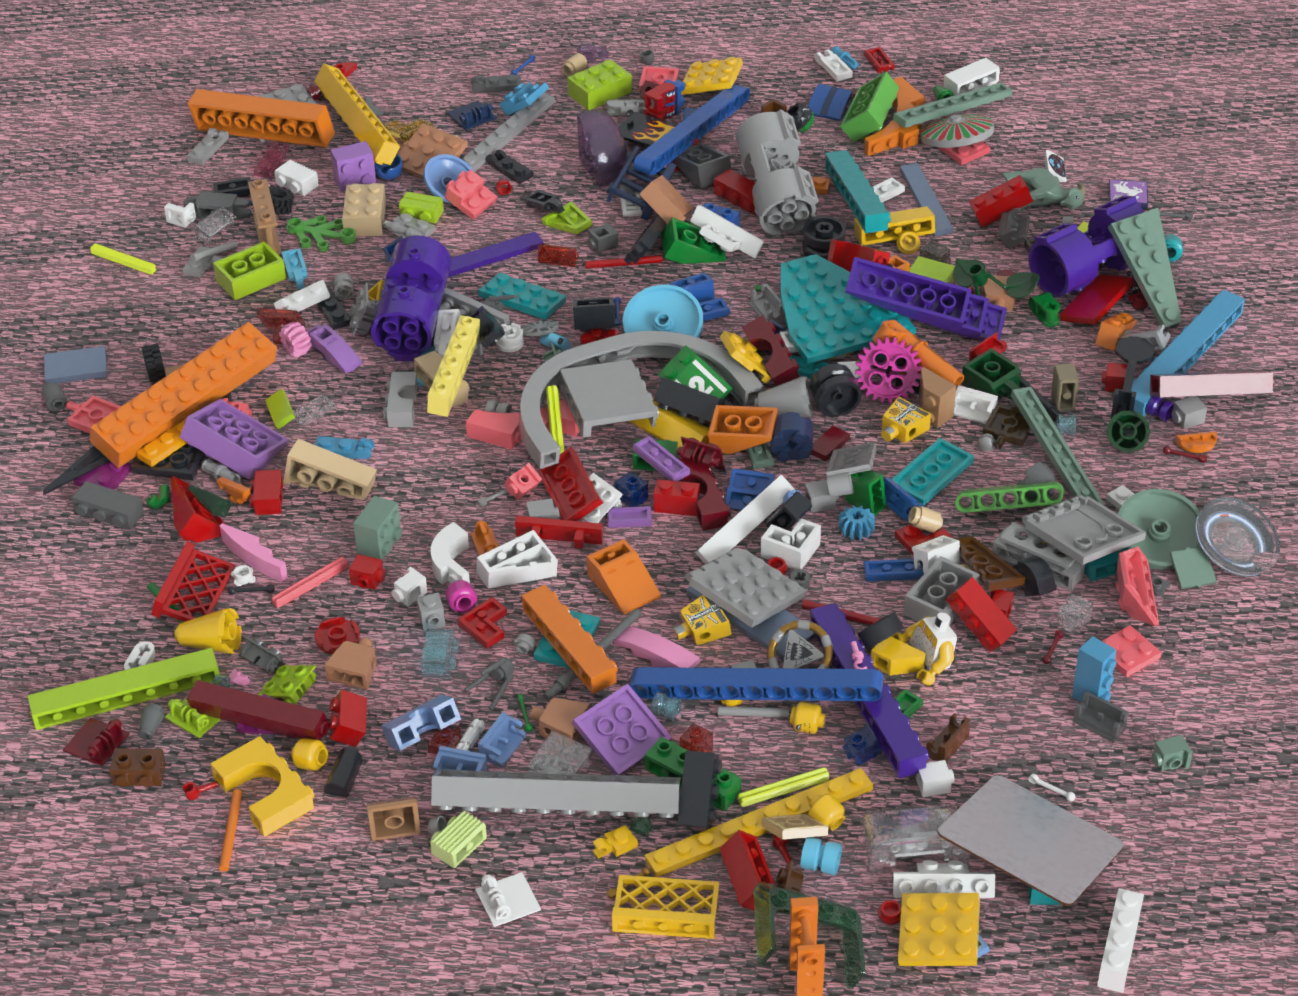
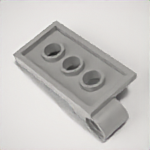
M875 442L833 450L826 471L831 498L853 494L851 474L872 470L877 451Z

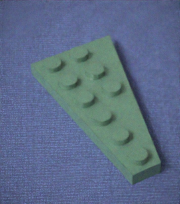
M1159 208L1111 223L1108 229L1159 325H1165L1163 330L1179 325L1182 320Z

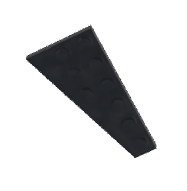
M231 392L221 399L228 398V402H230L232 399ZM186 443L153 467L140 461L133 464L131 470L135 474L169 478L175 476L179 479L194 480L205 454L198 448Z

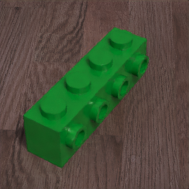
M660 737L645 754V770L658 777H681L682 788L686 749L673 741ZM722 768L721 774H717L716 784H719L718 799L714 800V806L725 812L737 799L738 794L741 793V777Z

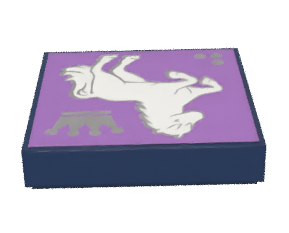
M1109 179V202L1121 196H1136L1137 202L1142 204L1141 208H1148V187L1146 181Z

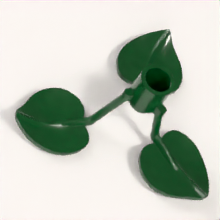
M956 258L954 279L957 285L969 287L973 284L978 296H980L979 286H984L988 278L1003 289H1008V295L1015 299L1028 296L1040 279L1039 274L1019 272L1008 277L1007 285H1004L992 276L990 272H986L984 263L979 260Z

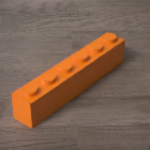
M544 584L521 595L523 612L592 694L617 683L616 672L618 669L612 659H608L603 648L600 645H596L591 634L588 631H584L579 620L572 617L568 607L565 604H561L554 591H550Z

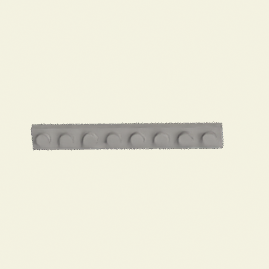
M543 93L532 104L513 114L465 155L462 160L468 163L474 172L487 162L486 157L489 154L495 155V151L501 150L555 103V97Z

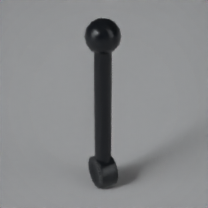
M268 584L266 587L235 588L231 586L228 588L230 595L238 592L266 591L267 593H273L275 591V586L272 584Z

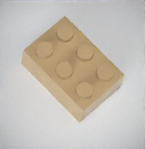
M352 184L346 186L342 216L343 229H354L356 236H383L386 209L384 184Z

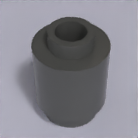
M49 382L42 387L41 396L51 411L61 410L67 405V398L58 384Z

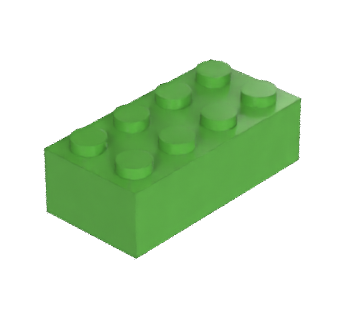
M887 72L859 87L840 127L853 142L859 139L864 140L873 131L878 132L883 127L884 120L888 117V111L892 108V103L897 97L896 94L899 86Z

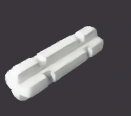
M474 719L470 724L471 727L466 730L455 749L471 750L479 738V734L485 729L484 721Z

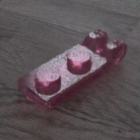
M273 141L270 144L269 150H267L254 169V176L272 179L275 174L274 171L281 166L289 152V144L283 143L280 147V152H278L279 144Z

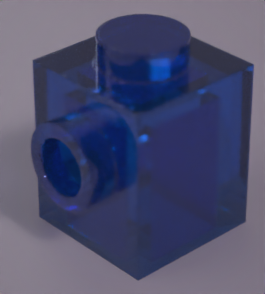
M631 471L615 481V489L623 494L620 500L629 507H637L645 503L649 498L648 483Z

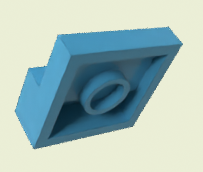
M531 82L525 85L520 83L513 88L514 92L511 91L503 97L505 100L499 105L506 116H509L532 104L549 87L546 82L538 85V83L532 85Z

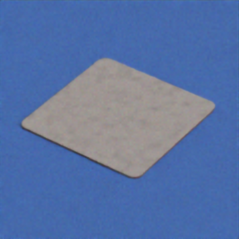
M993 776L937 830L941 838L1063 905L1074 904L1124 847V843L1119 838L1002 776Z

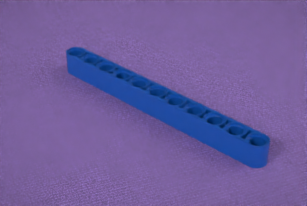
M733 84L732 88L721 91L641 152L634 160V171L651 176L655 175L692 146L696 138L698 140L746 104L750 96V89Z
M639 667L632 671L629 686L639 698L877 701L881 698L884 676L875 669Z

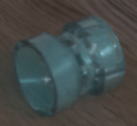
M658 691L652 700L650 710L654 715H664L666 719L675 721L680 713L682 700L677 697L670 698L666 693Z

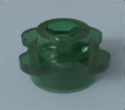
M645 817L630 818L632 820L630 830L644 837H648L649 832H654L653 825H651L649 819Z

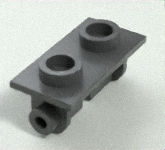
M245 635L243 636L247 643L239 649L241 657L253 664L260 657L256 665L268 673H276L279 663L286 665L280 658L282 654L275 648L270 647V649L264 647L265 644L258 638L250 639Z

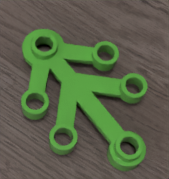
M319 215L306 221H302L300 218H291L286 225L287 232L296 234L300 247L303 249L310 248L312 245L311 239L306 237L304 233L312 235L320 252L329 250V243L322 236L340 239L344 244H352L356 240L355 230L352 228L343 229V221L340 218L328 223L324 215ZM334 228L335 230H341V231H340V232H337V231H331V230H329V229Z

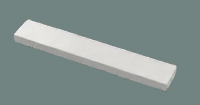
M780 475L695 553L705 564L726 554L783 503V497L788 491L795 489Z

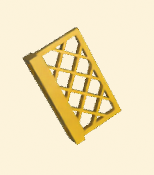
M619 875L615 905L612 911V931L714 939L719 882ZM632 884L635 885L637 889L628 893L623 888V885ZM652 886H659L663 890L654 895L648 889ZM685 888L688 892L679 897L674 890ZM702 890H713V894L707 898L702 897L699 892ZM644 893L649 899L640 904L635 897ZM668 894L674 901L665 905L659 899ZM693 896L699 903L690 907L685 901ZM628 901L634 906V908H620V906ZM653 903L660 908L659 910L645 909ZM680 905L685 911L674 912L671 910ZM705 907L711 914L697 913V911Z

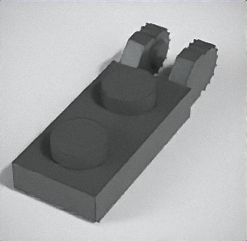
M511 74L508 76L484 78L478 75L472 77L471 88L475 93L515 91L513 88L521 83L520 75Z

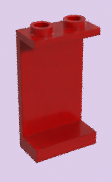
M831 239L828 261L851 272L854 257L886 265L889 263L890 253L848 241Z

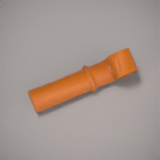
M896 320L882 322L873 337V341L878 344V337L882 342H885L886 336H888L891 342L895 336L897 337V343L904 339L905 347L912 344L910 351L917 350L918 354L914 358H921V362L918 365L955 384L956 389L958 385H961L964 375L928 346V342L921 341Z

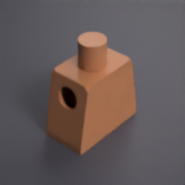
M1010 276L994 277L1004 285H1007L1006 281ZM988 278L987 283L984 286H980L981 296L989 298V303L1005 307L1007 311H1013L1016 299L1008 295V289H1003Z
M361 638L358 644L349 641L343 642L325 663L327 680L367 690L376 666L375 649L372 647V641L368 638Z
M552 698L546 709L534 706L530 719L539 722L540 736L572 750L581 735L572 725V722L575 718L589 710L590 705L585 702Z

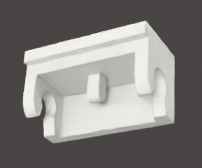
M958 385L955 394L954 415L986 424L997 404L998 396Z
M943 535L912 547L914 566L916 569H919L921 567V560L923 562L924 574L940 556L960 564L959 540Z

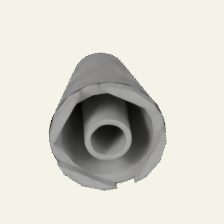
M807 376L799 377L758 393V398H755V407L778 408L777 415L796 412L804 418L812 417L813 405L812 398H810Z

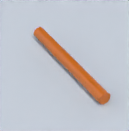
M238 789L232 793L219 864L220 871L229 870L242 799V791Z

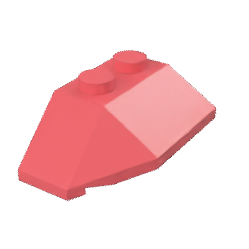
M1139 546L1119 553L1116 571L1118 582L1115 585L1121 597L1118 598L1121 609L1123 611L1126 610L1133 619L1153 626L1159 625L1148 559Z

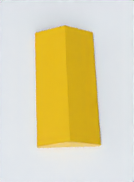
M652 398L653 404L658 407L659 402L654 401V398ZM658 407L659 417L656 418L655 427L651 426L648 418L628 421L662 441L671 440L678 442V448L683 447L681 436L695 438L699 442L706 444L709 443V428L690 417L687 418L677 414L678 411L672 407L670 411Z

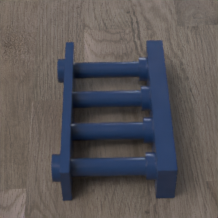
M636 146L633 152H628L625 159L626 164L615 183H610L606 192L609 194L607 202L610 203L614 195L641 207V210H643L641 218L648 220L654 209L645 200L619 189L620 184L639 193L646 188L625 178L626 174L648 184L655 180V178L647 174L634 171V168L631 167L640 148ZM670 162L667 168H662L656 174L659 177L663 175L669 182L676 165Z

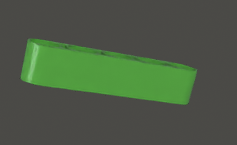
M1052 481L967 489L958 494L955 506L960 512L968 513L1054 505L1061 501L1064 495V488L1060 483ZM1051 488L1057 489L1059 496L1056 498L1050 497L1048 490ZM1029 490L1035 491L1037 498L1034 500L1028 499L1026 492ZM1007 492L1013 493L1015 500L1012 502L1006 501L1004 494ZM985 494L991 495L993 503H984L982 496ZM963 496L969 497L971 505H963L960 498Z

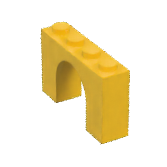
M261 736L210 763L214 780L217 781L226 793L246 781L258 777L271 778L280 784L272 794L248 807L251 822L264 837L314 809V793L310 786H305L301 782L298 773L291 771L286 760L282 756L279 757L272 744L266 743Z

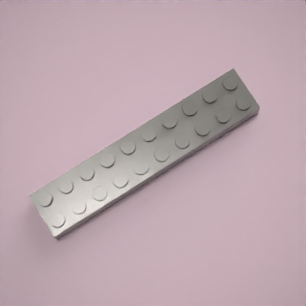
M439 769L432 775L431 806H438V810H452V806H459L464 811H476L477 807H487L489 812H500L501 808H511V812L515 813L526 812V809H536V813L542 814L550 813L551 810H560L561 814H575V810L585 811L586 815H599L600 811L610 812L609 815L624 816V812H634V816L648 817L649 813H659V817L672 818L674 814L679 813L681 777Z

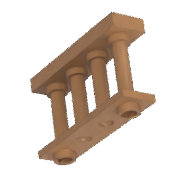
M267 179L249 181L248 186L254 208L253 219L259 243L265 241L282 258L275 227L278 224Z

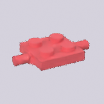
M94 395L82 404L69 401L66 408L74 411V413L67 419L69 426L90 434L91 426L121 406Z

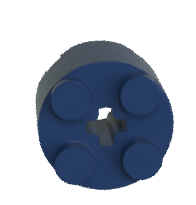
M796 412L783 413L777 417L770 447L778 460L786 462L789 459L800 460L810 457L813 448L814 428L812 421L808 417L806 419L801 417Z

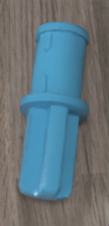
M834 46L831 49L851 70H856L859 66V63L851 57L850 53L844 52L838 46Z

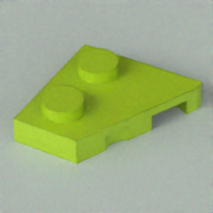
M572 201L563 206L565 211L555 214L551 212L541 218L543 225L576 235L593 226L592 220Z

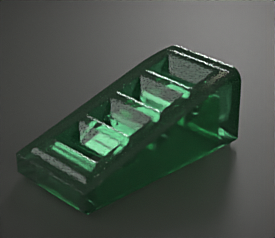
M189 485L188 490L211 513L223 518L227 516L232 504L231 501L194 485Z

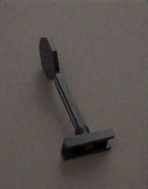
M1130 336L1117 342L1115 354L1128 363L1123 390L1115 389L1111 419L1121 411H1134L1137 392H1133L1131 389L1136 365L1152 360L1155 349L1145 338Z

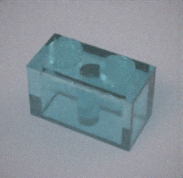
M427 629L421 659L422 676L424 678L451 677V671L456 669V656H454V653L459 652V639H455L454 630Z

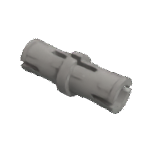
M207 459L202 463V470L214 476L215 480L224 477L236 483L241 481L239 474L230 471L223 464L219 465L211 459Z

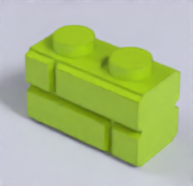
M406 191L399 202L400 215L402 213L410 214L418 220H425L428 223L436 224L444 211L443 198Z

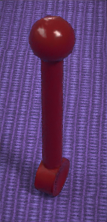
M1169 446L1163 448L1164 454L1172 453L1197 459L1202 463L1207 461V456L1204 454L1194 455L1173 450Z
M1055 631V639L1047 655L1042 658L1044 664L1051 662V655L1059 639H1062L1064 636L1063 631Z

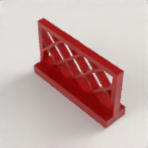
M187 541L154 601L151 615L160 618L164 614L186 622L195 619L191 613L200 611L203 616L212 613L236 565L194 549L195 543ZM195 558L205 561L206 565L197 566L194 562ZM221 567L228 571L227 573L218 574L215 568ZM210 570L213 576L204 578L201 572ZM195 573L198 579L189 581L186 575ZM216 581L219 587L210 589L207 583ZM202 585L205 591L196 593L193 586ZM187 588L190 594L181 596L178 590ZM208 596L211 603L202 604L199 598ZM194 600L197 606L188 608L185 602ZM179 603L182 610L176 611L169 607Z

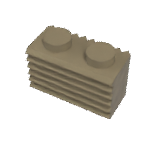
M1073 363L1056 364L1054 366L1051 400L1057 406L1059 412L1076 410L1079 378Z

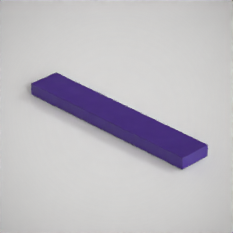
M532 232L451 258L448 277L544 247L543 240L536 232Z

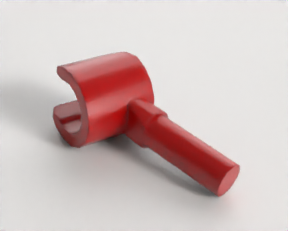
M215 781L196 787L194 782H187L182 788L189 800H195L203 791L218 787V783Z
M774 835L772 845L776 850L779 849L788 865L791 858L785 845L789 843V839H781Z

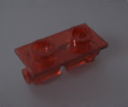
M539 244L538 263L576 267V260L579 258L577 248Z

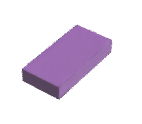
M651 506L611 508L608 511V528L652 526Z

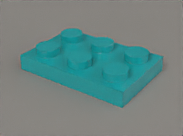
M569 610L572 617L577 618L584 631H588L593 638L600 625V617ZM543 636L533 654L534 660L571 669Z

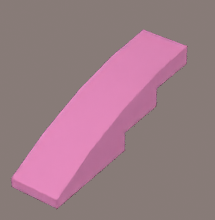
M223 523L220 525L222 541L236 556L249 566L283 583L287 579L285 562L273 558L272 549L261 546L259 537Z
M629 626L613 641L616 646L631 649L635 657L651 660L653 667L694 668L701 662L700 657L664 637Z

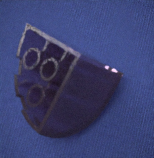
M600 111L577 113L579 160L599 189L609 187L610 183H615L626 164L625 159L629 150L628 143L624 140L615 120L608 114Z

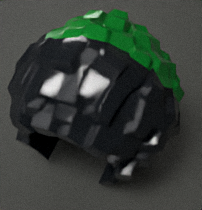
M796 103L789 107L787 113L793 116L797 132L808 130L814 122V112L804 103Z

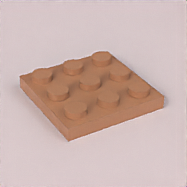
M422 123L398 153L403 162L402 170L424 179L423 171L431 158L442 154L459 157L468 144L464 139Z

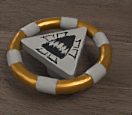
M804 620L792 621L783 625L772 636L767 649V661L770 668H780L775 655L776 648L785 634L788 633L783 668L799 669L823 659V662L817 669H829L833 658V645L827 632L818 624ZM794 630H811L816 633L821 639L825 654Z

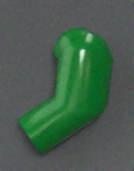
M163 484L159 487V496L151 495V498L148 497L146 503L149 505V508L159 509L168 503L170 487Z

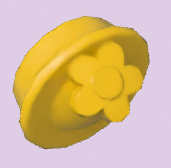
M912 231L902 232L896 241L898 249L904 254H913L920 247V238Z

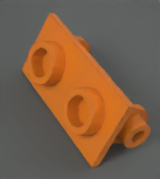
M478 521L475 525V531L470 532V535L480 556L499 546L492 528H488L486 522Z

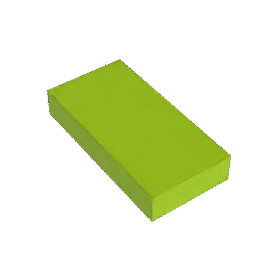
M282 388L265 400L274 425L278 429L295 418L287 394Z

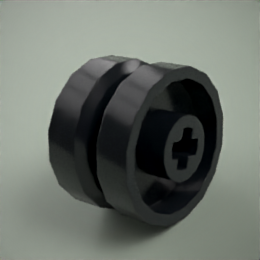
M819 216L809 219L803 227V254L806 257L817 254L828 260L831 239L845 240V225L834 217Z
M830 364L822 367L810 380L809 388L820 412L825 416L833 418L849 414L861 401L862 393L857 381H855L853 373L846 365Z

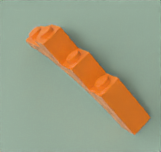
M900 76L893 79L899 86L896 94L897 97L892 103L896 112L925 104V97ZM892 120L885 128L865 138L864 153L867 156H871L896 146L905 149L918 144L921 124L905 128Z

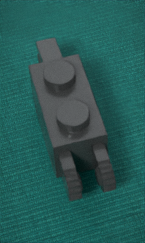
M201 191L199 196L187 197L184 202V207L189 203H194L195 212H197L200 220L231 222L235 218H249L252 214L251 210L247 209L250 206V201L238 198L237 194Z

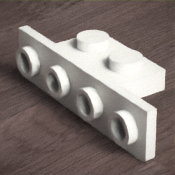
M702 205L696 207L690 222L701 228L699 234L703 235L705 240L719 244L720 248L726 252H733L739 249L749 256L756 258L762 247L763 240Z
M926 860L923 863H917V872H893V896L895 898H902L903 893L979 892L980 898L995 897V872H969L967 863L958 860H952L948 863Z

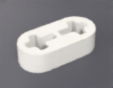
M146 641L138 643L127 658L124 669L127 670L138 665L143 666L152 663L156 657L154 645Z

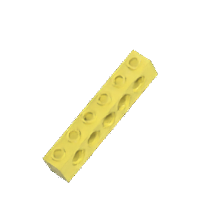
M460 315L429 390L427 413L448 417L479 339L480 319Z

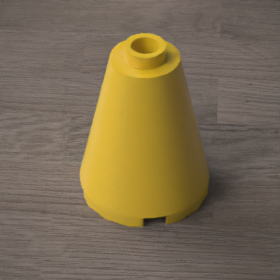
M225 608L180 623L175 629V639L181 646L203 650L212 648L214 652L234 654V650L239 649L242 639L241 626H237L236 619H239V616L234 609Z

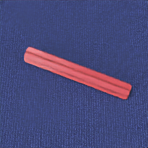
M340 557L271 598L273 605L276 608H280L349 567L347 559Z

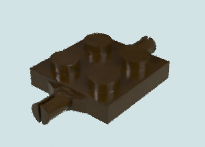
M996 404L983 427L982 435L991 434L996 439L993 444L996 449L997 447L1001 449L1004 442L1023 446L1031 428L1016 404L1014 407Z

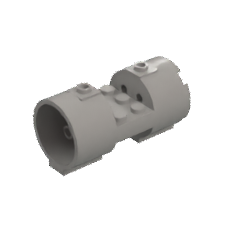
M781 109L777 112H763L753 115L738 127L736 141L741 155L743 171L747 175L753 176L757 181L752 189L755 213L759 217L761 227L769 234L779 236L783 232L792 231L793 234L803 230L804 224L809 219L816 217L815 204L819 201L810 173L796 166L799 159L798 147L801 145L793 116Z

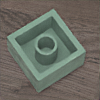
M374 496L353 523L357 554L383 559L385 555L391 552L393 544L399 541L402 536L398 502Z

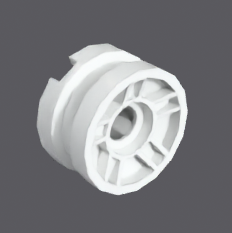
M511 323V325L502 324L505 335L497 341V348L503 352L520 350L524 345L523 329H521V326L515 323Z

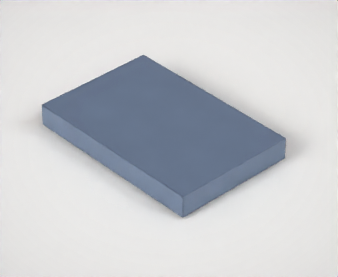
M105 346L44 354L45 383L53 382L57 384L108 377Z

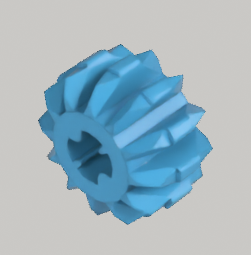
M853 505L851 509L845 507L844 511L840 512L838 519L839 532L843 533V537L850 536L851 541L854 538H858L860 541L862 537L869 538V535L875 529L874 514L870 512V509H863L862 505L859 508Z

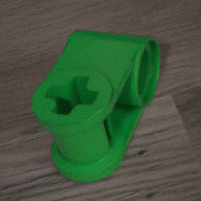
M1050 292L1029 298L1030 310L1045 326L1056 327L1059 325L1058 312L1061 305L1053 298Z

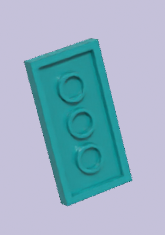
M498 273L478 290V297L484 299L489 298V296L516 295V299L502 300L500 302H503L504 306L544 320L566 303V295L525 282L522 279H516L504 273Z
M939 438L894 476L892 480L913 496L918 503L926 505L974 462V455Z

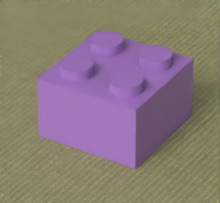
M366 141L330 150L334 180L340 191H345L347 185L376 183L373 152Z

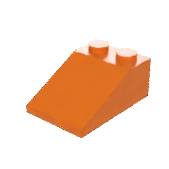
M716 405L708 433L709 443L721 448L722 453L733 454L771 441L778 408Z

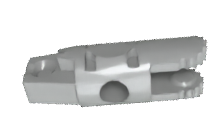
M608 100L606 102L608 116H630L634 112L644 114V100Z

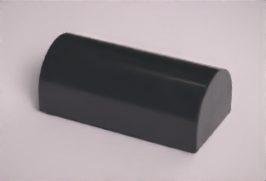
M346 747L339 751L324 787L325 794L349 796L363 762L362 756L357 750Z

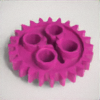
M888 336L885 337V342H882L878 337V344L876 345L870 341L871 348L863 347L865 355L858 354L862 361H856L855 363L856 366L860 367V369L855 370V374L861 375L856 378V381L863 382L860 389L867 388L865 395L868 396L872 393L873 400L875 401L877 397H880L881 403L884 402L885 398H888L889 404H891L893 398L897 399L901 395L907 399V391L914 393L912 386H919V382L916 379H920L921 374L917 373V371H921V368H923L920 365H916L921 362V358H914L918 354L917 350L910 351L912 344L905 347L904 339L897 343L896 336L892 342L889 341ZM882 353L887 358L884 362H877L875 356ZM903 357L907 360V363L904 366H897L895 361ZM871 365H875V366H877V367H879V368H874V369H873V368H871L870 366H871ZM888 366H892L893 371H890L889 374H886V371L884 369H887ZM895 371H899V372L905 371V372H907V374H906V375H903V374L898 373V372H895ZM878 373L882 376V379L879 382H873L870 379L871 376ZM893 378H900L903 382L900 386H893L891 381Z

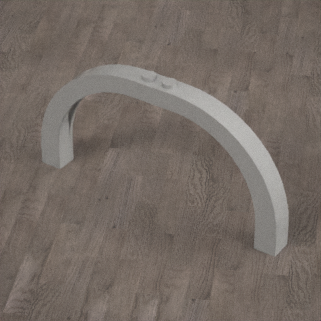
M667 331L624 333L568 349L543 363L531 375L523 390L520 403L519 428L523 443L539 469L558 464L560 447L546 428L541 417L540 408L547 396L546 388L559 384L560 369L641 357L673 359L685 345L694 351L734 389V392L742 399V406L754 404L755 398H758V393L763 392L764 386L753 372H750L731 357L727 350L706 340Z

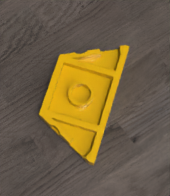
M724 331L720 335V339L730 356L750 372L753 370L758 372L761 380L767 384L772 377L762 362L763 358L756 353L757 348L748 339L740 337L735 333Z

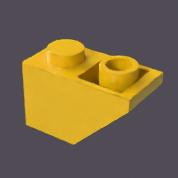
M893 637L878 643L871 650L873 666L888 675L919 672L925 667L926 653Z

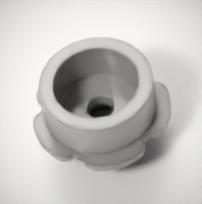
M522 633L519 634L517 639H514L513 644L517 652L527 654L534 651L535 640L532 636Z

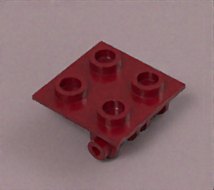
M681 436L683 447H679L677 450V455H680V458L687 460L692 458L693 462H696L698 459L700 464L726 471L721 448L712 443L706 444L699 442L695 438Z
M90 717L64 747L63 751L103 766L113 755L115 748H118L124 742L130 732L122 730V722L118 719L110 720L107 724Z

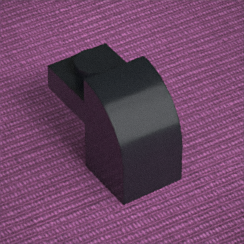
M483 306L470 316L480 319V344L485 349L488 346L492 347L505 335V331L500 323Z
M1032 556L1013 564V568L1026 577L1023 585L1025 596H1041L1057 590L1052 570L1042 558Z

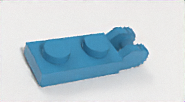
M317 436L314 445L349 459H368L371 457V450L374 448L375 443L373 440L366 438L357 440Z

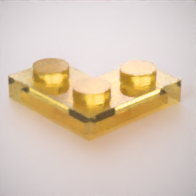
M421 118L408 124L396 119L383 124L393 137L405 142L410 140L422 123L433 127V123Z

